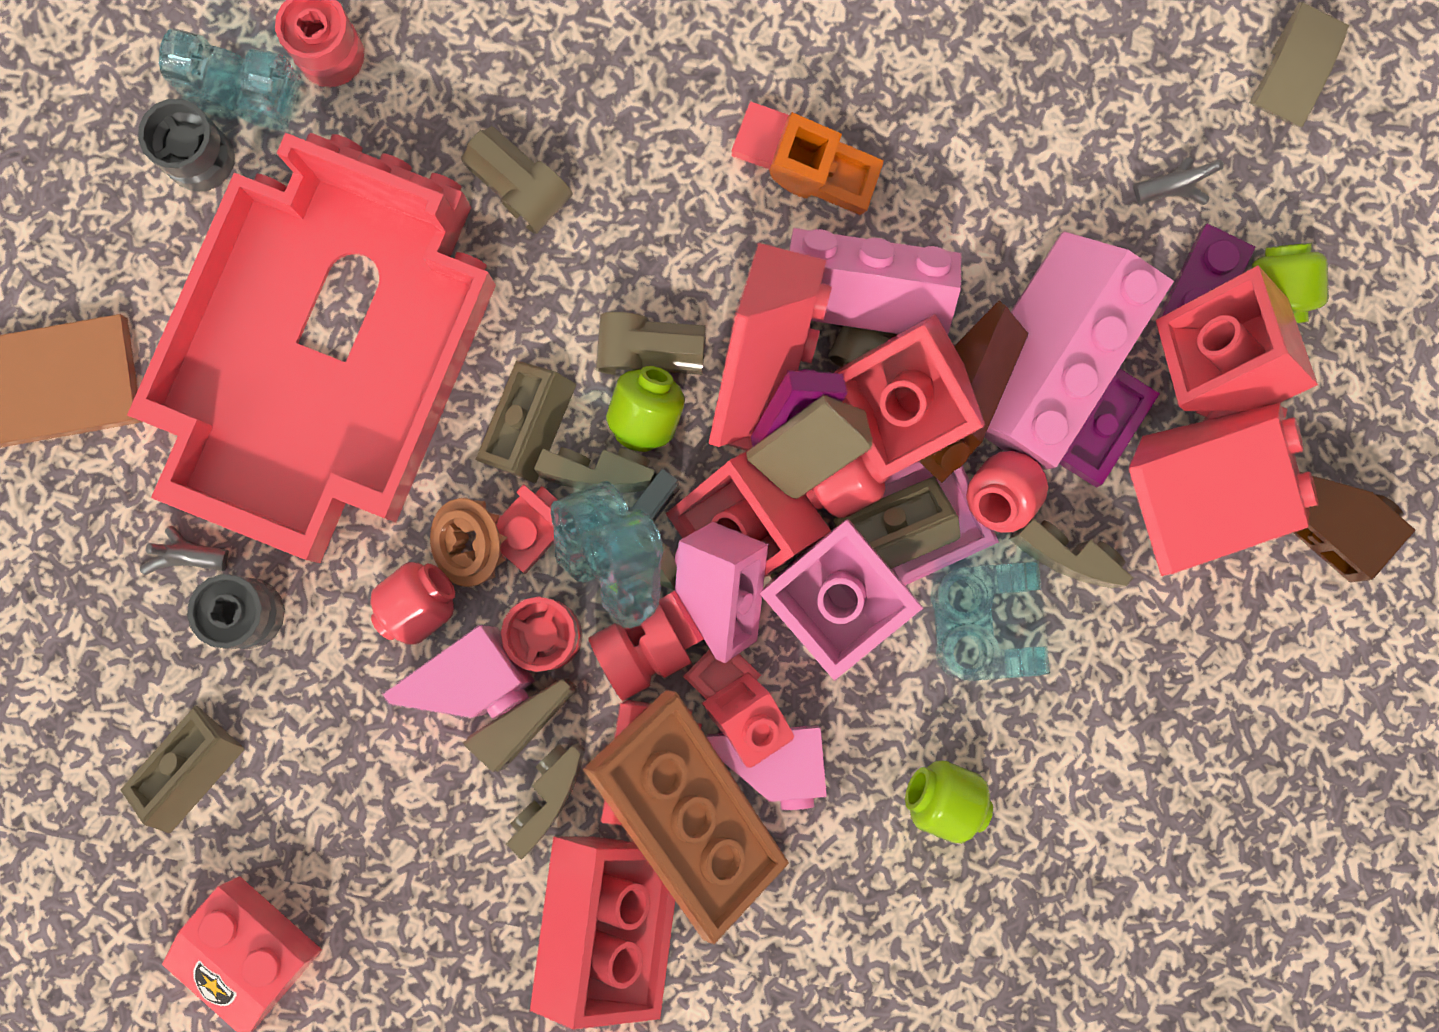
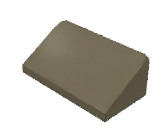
M516 360L475 460L532 483H537L539 475L534 470V467L542 449L550 451L576 384L556 371Z
M823 395L746 452L747 460L785 494L797 499L870 450L873 441L866 411Z
M934 476L881 498L876 503L849 517L833 519L835 527L848 519L890 569L955 542L961 536L958 515Z
M195 705L120 790L143 825L171 833L245 749L201 708Z

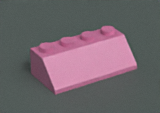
M1065 231L1062 232L1011 310V313L1029 335L984 438L1003 451H1016L1027 454L1038 462L1043 470L1057 468L1174 281L1127 249Z

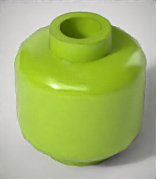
M1312 243L1265 248V256L1253 262L1251 269L1259 265L1289 299L1297 323L1308 322L1309 311L1320 309L1328 302L1327 258L1320 252H1312Z
M646 366L639 370L628 371L617 380L606 415L607 424L621 445L634 451H651L654 448L666 445L674 437L684 409L685 396L680 386L673 381L672 376L664 369Z
M935 761L927 767L919 768L908 783L905 805L910 810L912 822L918 829L951 843L962 844L973 838L977 832L984 831L992 819L993 803L990 801L988 784L982 776L949 761Z

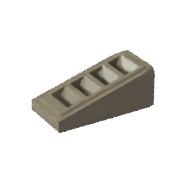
M562 679L552 683L468 736L463 745L492 772L506 769L576 692V685L569 679Z

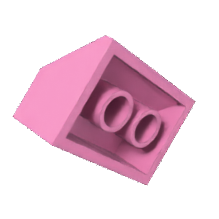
M793 228L789 251L827 260L821 283L832 286L824 319L812 318L811 321L900 334L936 314L947 335L949 334L961 290V253L946 251L935 246L917 247L891 243L881 238L864 239L837 235L822 229L804 230Z

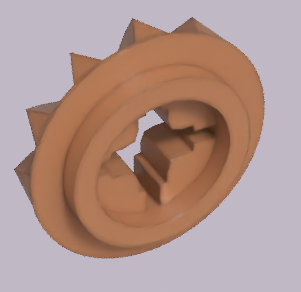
M467 497L453 499L439 509L432 522L430 546L435 563L451 582L460 586H477L495 578V568L506 561L500 552V545L508 537L498 532L496 525L500 516L489 513L486 509L485 501L471 500ZM475 531L476 539L472 543L474 550L461 553L469 540L467 533Z

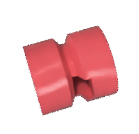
M286 0L281 4L275 19V32L280 44L310 82L322 87H337L348 83L359 73L364 62V46L342 5L337 0Z
M543 597L524 599L513 606L504 618L501 629L502 646L509 659L522 669L535 672L560 669L571 662L580 650L583 637L581 623L574 611L562 602Z
M658 600L630 614L628 626L623 627L614 623L588 638L600 666L622 701L650 687L652 675L658 674L666 678L692 663L659 602H657Z

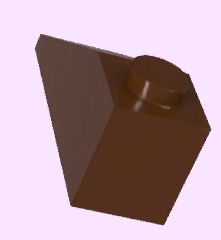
M998 301L954 345L965 365L985 425L979 430L918 461L941 483L955 470L960 468L983 442L1029 335L1001 301Z
M1312 475L1318 505L1309 507V527L1293 533L1349 583L1373 580L1416 529L1402 518L1404 515L1402 509L1389 498L1379 494L1375 495L1371 491Z

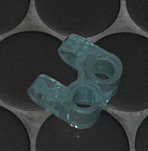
M175 28L169 29L166 32L159 50L160 72L182 96V99L196 104L207 114L227 119H235L239 116L251 124L277 131H287L289 129L302 83V76L294 70L284 55L252 48L248 51L245 58H242L231 51L212 46L200 34Z
M602 481L555 500L551 505L550 513L554 527L557 563L578 582H587L595 578L601 581V602L603 608L625 628L640 626L654 614L660 600V565L663 547L661 537L653 520L640 509L628 512L621 493L608 481Z
M1039 562L963 567L944 573L935 581L930 596L934 611L937 639L935 655L938 665L945 674L954 679L970 681L1050 674L1047 646L999 649L997 639L994 637L991 611L994 595L1042 590ZM956 581L967 584L972 589L974 595L973 604L965 613L955 610L948 599L949 589ZM965 636L973 639L979 648L977 662L972 667L966 669L961 667L954 657V647L957 641Z

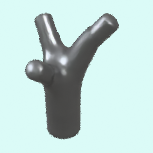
M1186 157L1173 172L1135 183L1133 189L1137 203L1140 205L1169 196H1182L1205 205L1209 201V196L1195 187V184L1222 170L1224 163L1218 159L1203 166L1190 169L1194 162L1192 158Z
M169 526L165 529V533L172 544L148 543L146 545V553L158 556L140 566V571L143 575H148L160 568L184 565L225 571L229 551L190 543L179 534L174 526Z

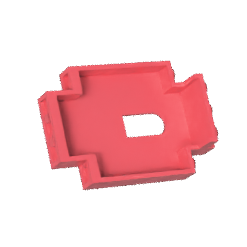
M285 133L277 155L293 171L287 187L281 182L263 174L257 173L254 180L233 173L127 416L178 436L151 496L152 499L304 560L321 563L346 503L392 522H397L496 284L490 274L485 271L487 265L479 259L461 252H456L455 257L451 258L471 210L468 200L461 191L462 186L456 181L437 173H432L430 178L411 172L412 167L408 163L389 154L383 153L380 159L364 154L360 145L341 135L332 134L329 140L310 133L306 140ZM358 254L371 259L375 263L379 272V284L346 362H343L298 343L333 264L344 256Z

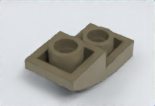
M1299 2L1271 52L1275 57L1249 104L1295 127H1303L1332 71L1349 25L1304 2Z
M560 447L558 454L542 449L534 467V470L542 479L579 490L603 493L644 491L656 477L655 470L648 468L650 463L648 458L625 448H620L617 455L603 449L595 469L588 467L591 462L589 458L573 450Z
M1032 519L1027 526L1015 531L1009 538L1010 541L1040 563L1075 580L1107 588L1125 587L1133 580V577L1122 568L1126 563L1124 558L1114 548L1102 541H1099L1096 545L1092 540L1079 543L1070 551L1065 547L1069 543L1068 538L1056 526L1046 520L1038 523L1035 519Z
M578 742L567 751L561 744H558L535 767L542 776L531 787L547 803L541 807L536 800L532 801L510 823L517 833L506 845L520 860L532 850L553 825L575 786L585 749Z

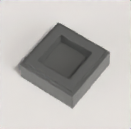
M662 468L628 512L630 517L645 529L647 527L651 528L680 490L678 480Z

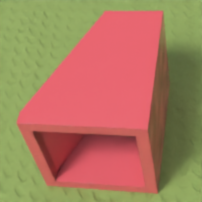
M1281 403L1142 436L1129 466V471L1161 576L1174 574L1309 527V507L1318 505L1316 488L1310 471L1305 473L1299 472L1294 454L1304 451L1299 426L1295 417L1284 418Z

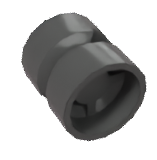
M166 99L154 104L144 114L138 131V141L141 149L158 168L179 186L194 192H206L219 187L230 176L235 159V151L231 141L196 104L184 99Z
M220 574L206 579L196 587L189 599L187 617L190 629L197 638L211 647L253 649L267 644L276 637L283 625L285 609L281 596L267 582L261 579Z

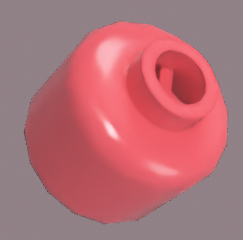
M1016 451L999 452L988 458L968 483L966 499L969 510L979 523L990 530L1000 533L1015 532L1027 526L1045 502L1048 491L1046 474L1039 463L1027 454Z
M865 452L808 491L806 496L816 509L825 508L833 516L845 518L879 501L886 490L885 481L889 480L890 476L882 480Z
M407 562L372 590L370 604L373 610L371 615L373 626L380 635L388 640L396 639L404 644H419L452 617L454 611L453 599L455 598L454 587L444 572L435 565Z

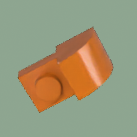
M791 112L787 117L769 169L771 177L781 187L796 196L807 199L813 195L858 215H862L868 210L884 160L840 142L842 133Z

